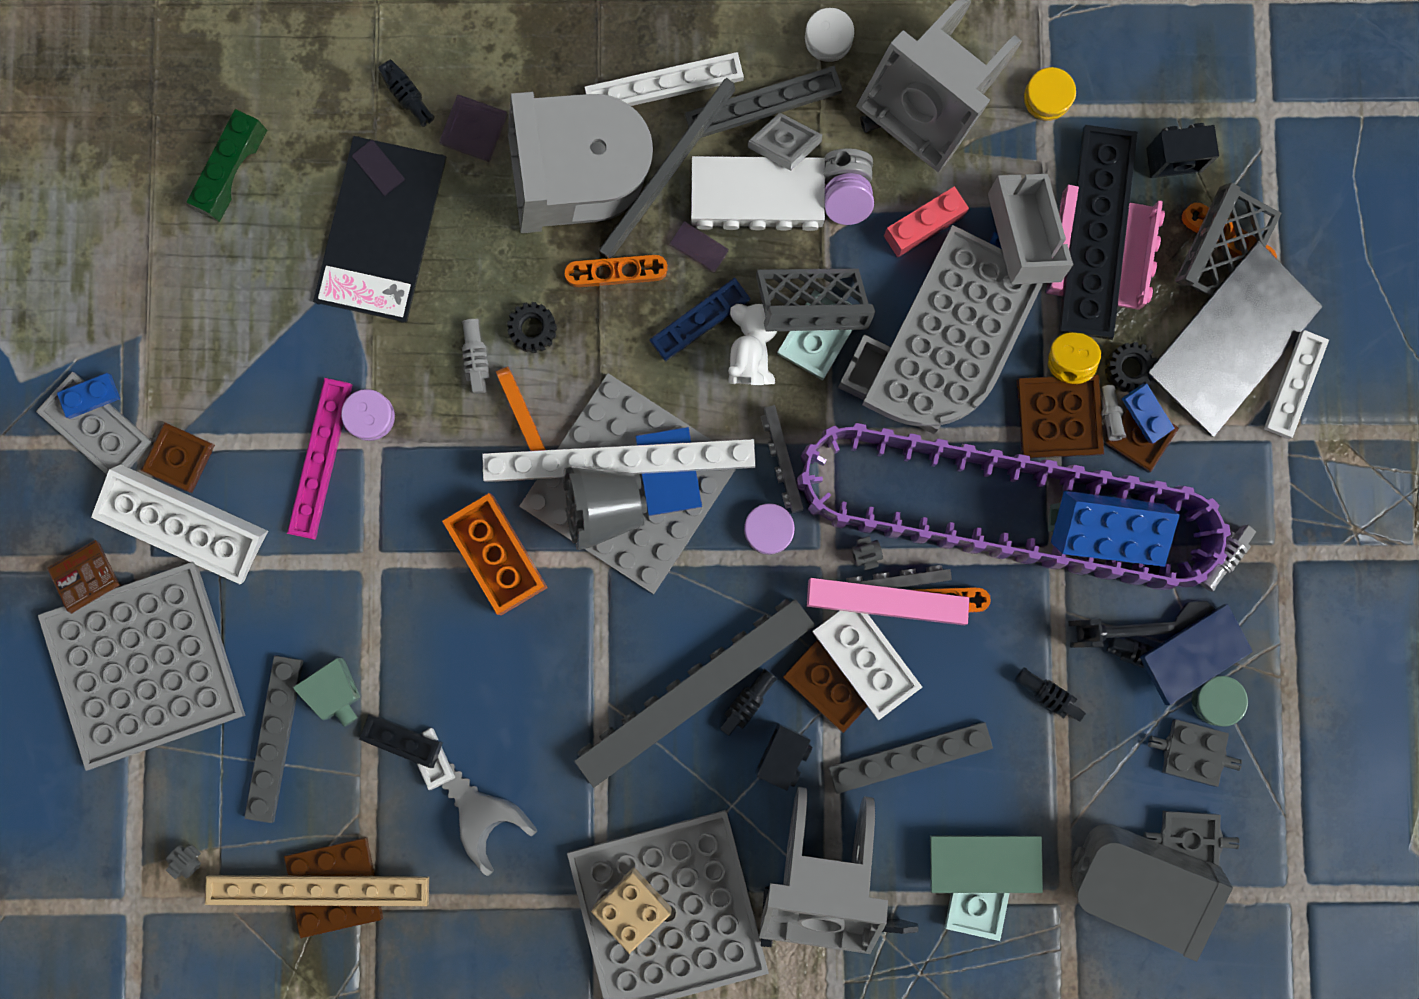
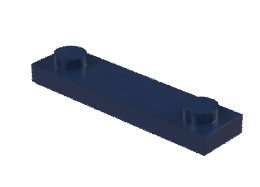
M733 278L650 338L649 341L666 362L730 316L732 306L736 304L745 305L751 298L736 278Z

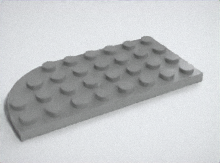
M952 225L862 405L894 421L925 427L948 424L974 411L993 389L1043 283L1011 285L1002 249Z

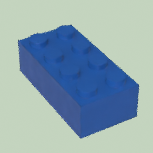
M1064 491L1051 544L1062 554L1165 567L1179 514L1166 504Z

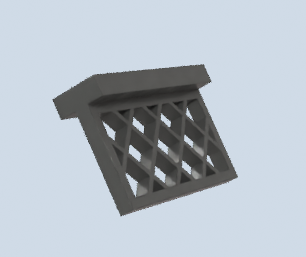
M1232 182L1220 186L1175 282L1182 286L1188 285L1210 297L1214 292L1211 289H1217L1222 283L1219 281L1215 267L1227 264L1229 273L1234 269L1233 261L1243 258L1248 252L1244 237L1255 234L1256 240L1266 247L1281 212L1240 191L1241 187ZM1237 199L1245 202L1247 214L1237 217L1234 208ZM1264 212L1271 216L1267 226L1260 229L1255 214ZM1249 216L1253 231L1242 234L1238 220ZM1232 222L1237 237L1226 240L1223 228L1225 224ZM1238 240L1242 255L1231 258L1227 243ZM1221 246L1225 261L1214 264L1211 253L1214 248ZM1210 270L1214 285L1206 287L1198 283L1202 272Z
M859 269L757 270L756 279L765 312L764 327L766 332L868 329L874 317L875 310L873 304H868ZM798 278L805 284L802 288H799L790 280ZM817 278H824L830 284L825 288L815 280ZM842 278H853L854 285L851 288L840 280ZM765 279H774L780 284L774 289L765 282ZM810 286L821 294L814 298L805 290ZM836 286L846 294L840 298L830 290ZM786 287L795 295L789 299L779 291ZM851 296L860 304L851 305L846 300ZM801 297L811 305H798L795 301ZM827 297L836 305H825L820 301ZM776 298L785 305L771 306L770 301Z

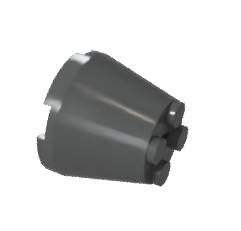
M569 467L564 469L563 488L564 491L568 490V493H566V516L572 542L577 543L576 550L588 549L644 525L643 513H647V504L645 497H640L641 478L639 473L585 467Z

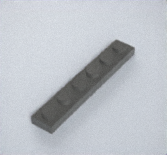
M835 66L730 98L701 138L841 94L843 89ZM703 107L685 113L688 127Z
M274 656L244 819L268 823L275 821L298 694L293 687L300 683L304 660Z
M980 722L829 766V771L835 792L839 794L993 749L986 722Z

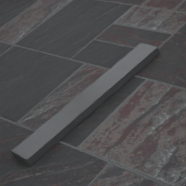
M728 78L723 80L600 247V252L603 256L612 258L735 92V85Z

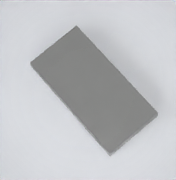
M71 372L36 412L106 475L109 469L118 465L131 468L153 444V441L110 403L74 418H66L57 392L85 382L79 375Z

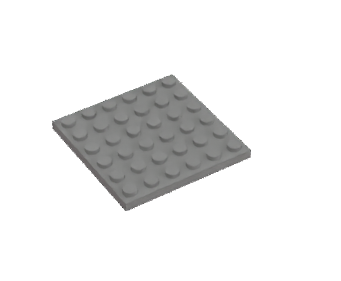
M608 373L557 450L637 446L636 436L686 427H689L691 443L713 441ZM736 469L696 471L702 502L701 508L649 516L647 508V513H643V526L585 550L652 594H655ZM639 474L641 478L640 497H645L646 499L642 474ZM563 478L537 479L520 504V507L572 541L565 509L567 508L566 493H568V490L564 491Z
M194 562L115 588L72 614L63 606L38 615L86 771L246 716L198 565Z
M727 810L567 853L603 999H677L769 974ZM635 867L672 909L671 915L629 954L592 914L591 910L598 900L608 894Z

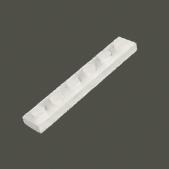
M738 52L585 86L586 94L613 96L630 106L717 87L726 78L733 83L743 81L744 76Z

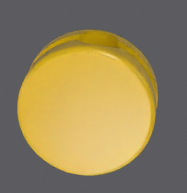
M1055 67L1044 68L1036 72L1024 91V103L1027 110L1034 117L1044 121H1052L1062 117L1069 110L1076 97V86L1072 77L1064 70Z
M1074 332L1062 334L1052 343L1048 357V367L1051 373L1063 382L1070 384L1084 383L1090 380L1097 371L1101 359L1100 347L1088 335Z

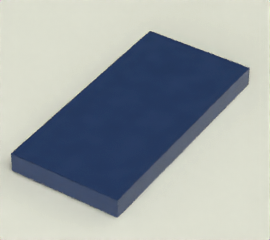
M1224 604L1140 656V659L1164 704L1171 705L1252 653L1253 650L1229 605Z

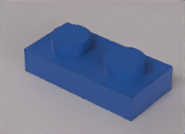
M109 373L57 392L65 417L69 419L120 400L112 375Z
M1148 384L1140 385L1122 398V401L1148 443H1155L1175 429Z

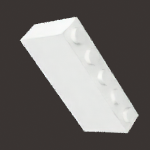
M692 156V226H697L701 230H709L713 226H723L726 230L739 229V226H750L751 230H764L765 227H776L777 230L782 231L791 230L792 227H802L806 231L818 230V227H823L825 220V158H804L790 171L766 157Z

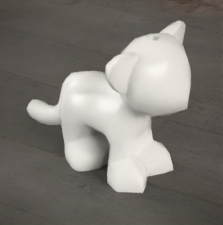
M736 304L732 306L730 315L733 321L741 327L745 336L739 337L732 345L730 367L728 370L729 383L751 385L775 384L773 374L768 371L766 343L776 335L777 331H765L763 304L751 306Z

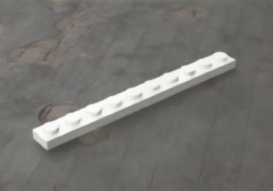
M754 439L483 454V481L563 478L564 469L569 467H585L639 474L755 468Z

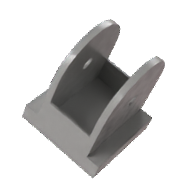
M956 0L918 41L903 30L890 43L856 105L863 113L937 172L950 160L990 102V99L984 93L1002 72L1022 42L1021 39L1014 35L985 65L951 38V34L968 10L971 0Z
M533 92L511 93L508 139L521 233L542 232V227L605 221L621 215L631 207L641 192L653 154L650 131L643 118L632 106L618 98L604 94L534 98Z
M797 787L789 831L783 885L770 883L762 913L759 938L871 954L887 923L888 900L869 898L875 826L874 798L864 796L862 799L855 831L852 863L802 856L807 788Z

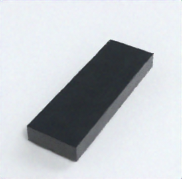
M368 714L359 738L363 742L428 768H434L443 744L439 740L373 714Z

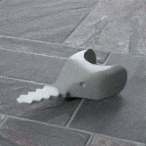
M449 764L455 778L444 783L442 788L449 790L448 798H454V804L459 808L460 839L467 855L484 875L489 876L494 872V869L486 855V840L494 827L508 821L519 826L530 836H533L537 829L517 805L508 800L478 792L477 786H470V779H462V772H455L454 764Z

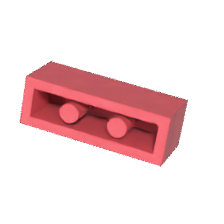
M954 186L887 227L884 237L898 258L962 219L969 208Z

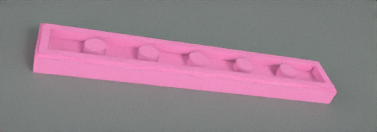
M810 578L808 580L807 607L965 626L968 624L969 597Z

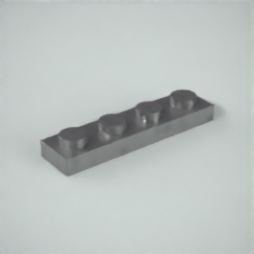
M775 405L765 407V415L761 416L764 431H770L772 441H768L771 457L777 456L779 466L775 467L778 482H784L786 492L782 493L785 508L791 507L792 513L803 511V505Z
M942 565L926 567L927 572L916 574V569L899 571L900 576L889 577L888 572L874 574L873 580L863 581L862 576L846 578V581L848 583L900 588L952 580L950 569L943 570Z

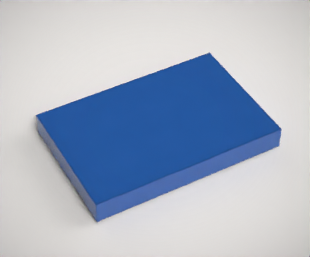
M689 427L638 435L636 436L637 446L691 443ZM696 471L642 474L649 516L702 507Z

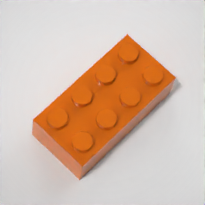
M490 493L442 521L497 615L502 616L548 588L495 497Z

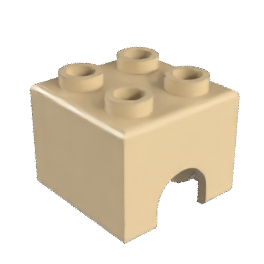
M633 867L608 894L604 895L593 905L591 912L630 954L671 915L672 908L640 872Z

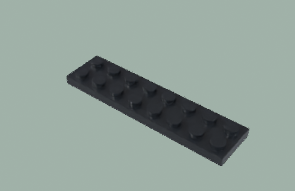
M1085 125L1083 127L1076 186L1079 189L1069 245L1073 266L1065 276L1058 333H1082L1089 337L1109 340L1114 338L1137 131Z

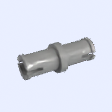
M1114 385L1100 388V400L1103 409L1101 415L1102 419H1105L1108 439L1110 441H1118L1126 437L1121 418L1123 410L1118 405Z

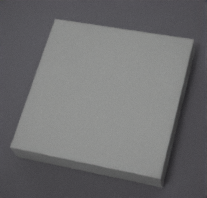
M778 113L748 141V148L791 171L822 142V134L782 113Z

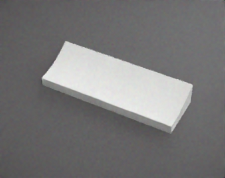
M123 465L109 469L91 517L182 559L194 562L196 565L238 584H242L245 581L253 560L268 533L267 530Z

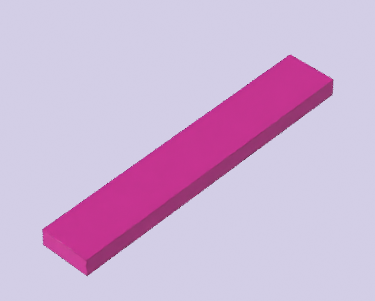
M324 378L287 534L316 540L343 427L342 407L351 394V383Z

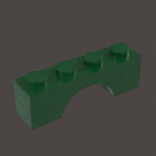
M237 109L234 110L186 202L194 210L218 222L221 221L232 200V183L239 166L246 157L257 152L268 131L258 119Z

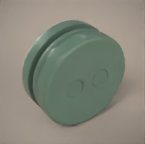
M1216 675L1193 690L1192 707L1196 715L1205 723L1222 727L1230 726L1240 721L1245 715L1248 707V697L1244 687L1237 680L1228 676Z

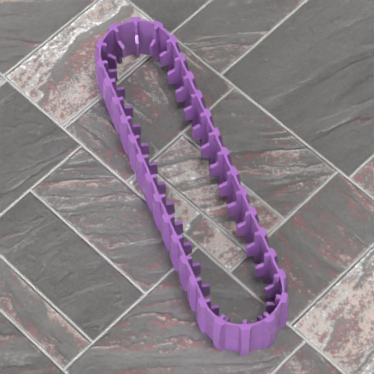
M855 423L853 427L838 429L836 426H831L824 429L821 439L817 444L806 446L801 455V461L805 465L802 474L796 480L798 490L804 492L810 504L808 510L813 516L819 514L832 521V526L837 528H843L847 524L857 526L858 531L868 534L873 530L883 531L886 537L894 539L900 535L909 536L914 543L923 544L928 540L935 541L938 547L945 549L961 546L964 552L971 554L986 551L993 558L1005 559L1012 556L1015 557L1016 562L1023 564H1032L1038 561L1042 562L1043 567L1054 570L1068 567V571L1071 573L1083 575L1094 572L1095 577L1106 580L1120 577L1121 582L1132 585H1140L1147 582V587L1157 590H1169L1176 586H1196L1207 580V574L1216 566L1223 565L1227 557L1224 553L1226 537L1231 535L1229 525L1224 524L1222 516L1218 511L1220 505L1213 498L1206 499L1194 493V488L1176 486L1170 488L1167 487L1166 482L1151 480L1144 483L1140 482L1139 477L1124 475L1118 478L1113 477L1112 472L1096 470L1094 472H1087L1083 466L1069 465L1061 467L1057 465V461L1042 460L1035 462L1030 461V456L1017 454L1009 457L1004 456L1000 450L989 449L987 452L976 450L974 445L962 444L960 447L948 445V440L935 439L931 442L921 440V435L910 433L905 437L895 435L893 430L882 428L879 432L866 428V425ZM851 439V451L857 449L858 441L877 444V456H882L885 446L903 449L902 455H905L904 461L907 462L911 459L912 451L929 454L930 466L933 467L937 465L939 456L956 459L955 465H958L957 471L959 472L964 470L966 462L982 464L981 470H984L983 476L985 477L991 475L993 467L1008 469L1007 475H1011V482L1018 480L1020 472L1034 474L1033 480H1037V487L1044 486L1047 477L1060 479L1059 485H1064L1063 492L1071 491L1075 482L1086 484L1085 490H1090V494L1099 495L1101 488L1112 489V495H1117V498L1126 499L1128 493L1139 495L1138 500L1154 503L1155 498L1164 499V504L1170 505V508L1175 512L1180 511L1181 506L1188 510L1184 514L1187 522L1194 520L1197 522L1200 532L1194 533V538H1201V550L1191 551L1190 554L1193 555L1191 560L1196 562L1192 568L1188 562H1181L1178 564L1180 572L1170 573L1171 565L1166 564L1165 567L1160 566L1158 575L1149 574V568L1143 567V564L1133 563L1132 569L1128 570L1121 568V562H1116L1115 560L1106 559L1105 564L1102 565L1093 563L1094 558L1091 557L1066 558V554H1062L1055 546H1053L1052 554L1038 552L1039 546H1035L1034 538L1027 539L1025 549L1011 547L1012 541H1008V533L1000 534L998 544L983 542L984 536L981 535V528L978 527L974 529L972 539L956 536L957 531L954 530V523L952 522L947 524L946 532L942 534L928 531L929 525H927L926 517L921 518L919 528L916 529L901 526L900 512L894 513L891 524L875 521L873 515L874 507L867 509L865 519L846 515L847 502L841 503L839 513L823 504L831 496L829 492L820 500L817 498L811 484L821 483L823 477L809 476L810 463L814 464V462L824 466L827 460L819 456L820 452L817 451L823 445L827 444L828 448L831 447L835 454L840 450L836 440Z

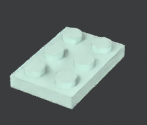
M814 289L811 296L817 298L821 293ZM827 297L820 301L825 305H836ZM852 330L790 331L777 355L817 378L824 380Z
M951 893L944 927L948 930L1000 941L1010 893Z

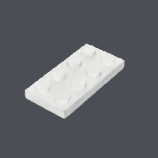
M839 611L812 631L877 720H880L922 688L921 684L868 614Z

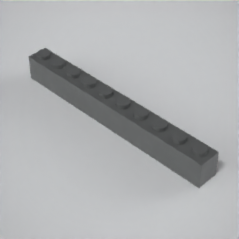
M787 598L775 607L777 613L770 618L766 614L753 623L755 629L750 633L746 634L744 630L731 639L734 644L725 650L721 646L709 656L712 660L704 666L701 663L695 665L687 671L690 676L683 682L676 679L665 687L668 693L661 698L654 695L643 703L646 709L639 714H636L635 711L631 712L621 720L624 725L616 731L611 727L599 736L602 740L594 747L589 743L577 752L579 758L574 762L594 788L813 628L815 624L798 601L795 599L790 602Z

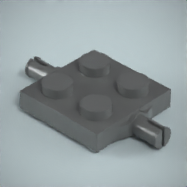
M1176 719L1172 721L1171 731L1166 740L1153 736L1149 738V741L1152 742H1148V747L1164 750L1165 760L1162 770L1164 774L1219 787L1221 772L1224 767L1240 771L1242 767L1236 765L1242 764L1241 759L1226 756L1229 733Z
M1163 811L1160 833L1144 832L1143 834L1144 837L1218 866L1223 848L1239 849L1240 846L1236 844L1240 843L1238 837H1223L1220 829L1221 815L1214 813Z

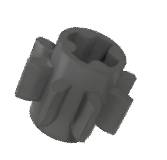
M870 536L857 539L858 546L851 547L856 566L864 565L865 570L878 567L877 561L883 559L879 541H871Z
M192 844L186 848L179 845L166 858V861L169 863L166 871L174 879L181 876L185 879L189 878L201 865L197 858L201 853Z

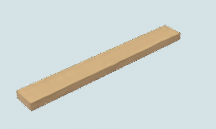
M208 875L206 876L205 905L428 906L429 876Z

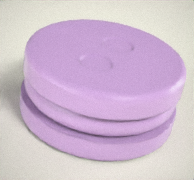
M845 173L831 179L825 187V211L832 221L842 225H852L865 220L871 214L874 208V198L871 184L865 177L859 174Z
M364 389L354 392L346 399L342 407L341 417L345 428L352 435L361 440L374 441L381 439L389 433L394 424L395 413L392 404L386 397L377 391Z
M763 504L756 507L748 515L744 526V534L748 544L755 551L767 555L776 554L784 550L792 541L795 531L794 521L789 512L776 504Z

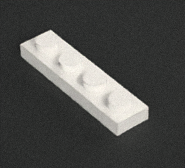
M1306 330L1300 332L1265 424V430L1287 439L1293 438L1329 342L1328 339Z

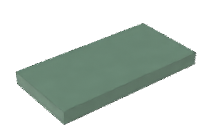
M930 835L931 893H1043L1042 837Z

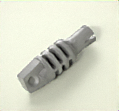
M463 320L465 344L462 347L466 381H471L473 393H486L485 379L490 378L486 346L481 342L479 320Z
M1242 525L1236 533L1231 532V535L1226 538L1224 553L1227 557L1223 565L1216 566L1207 574V580L1200 583L1201 586L1212 592L1225 574L1233 572L1234 568L1251 547L1249 542L1256 533L1249 525Z

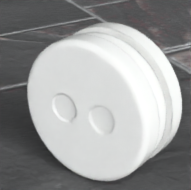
M824 8L814 13L807 23L805 32V44L811 55L821 61L833 62L843 58L849 52L854 38V25L850 17L845 12L836 8Z

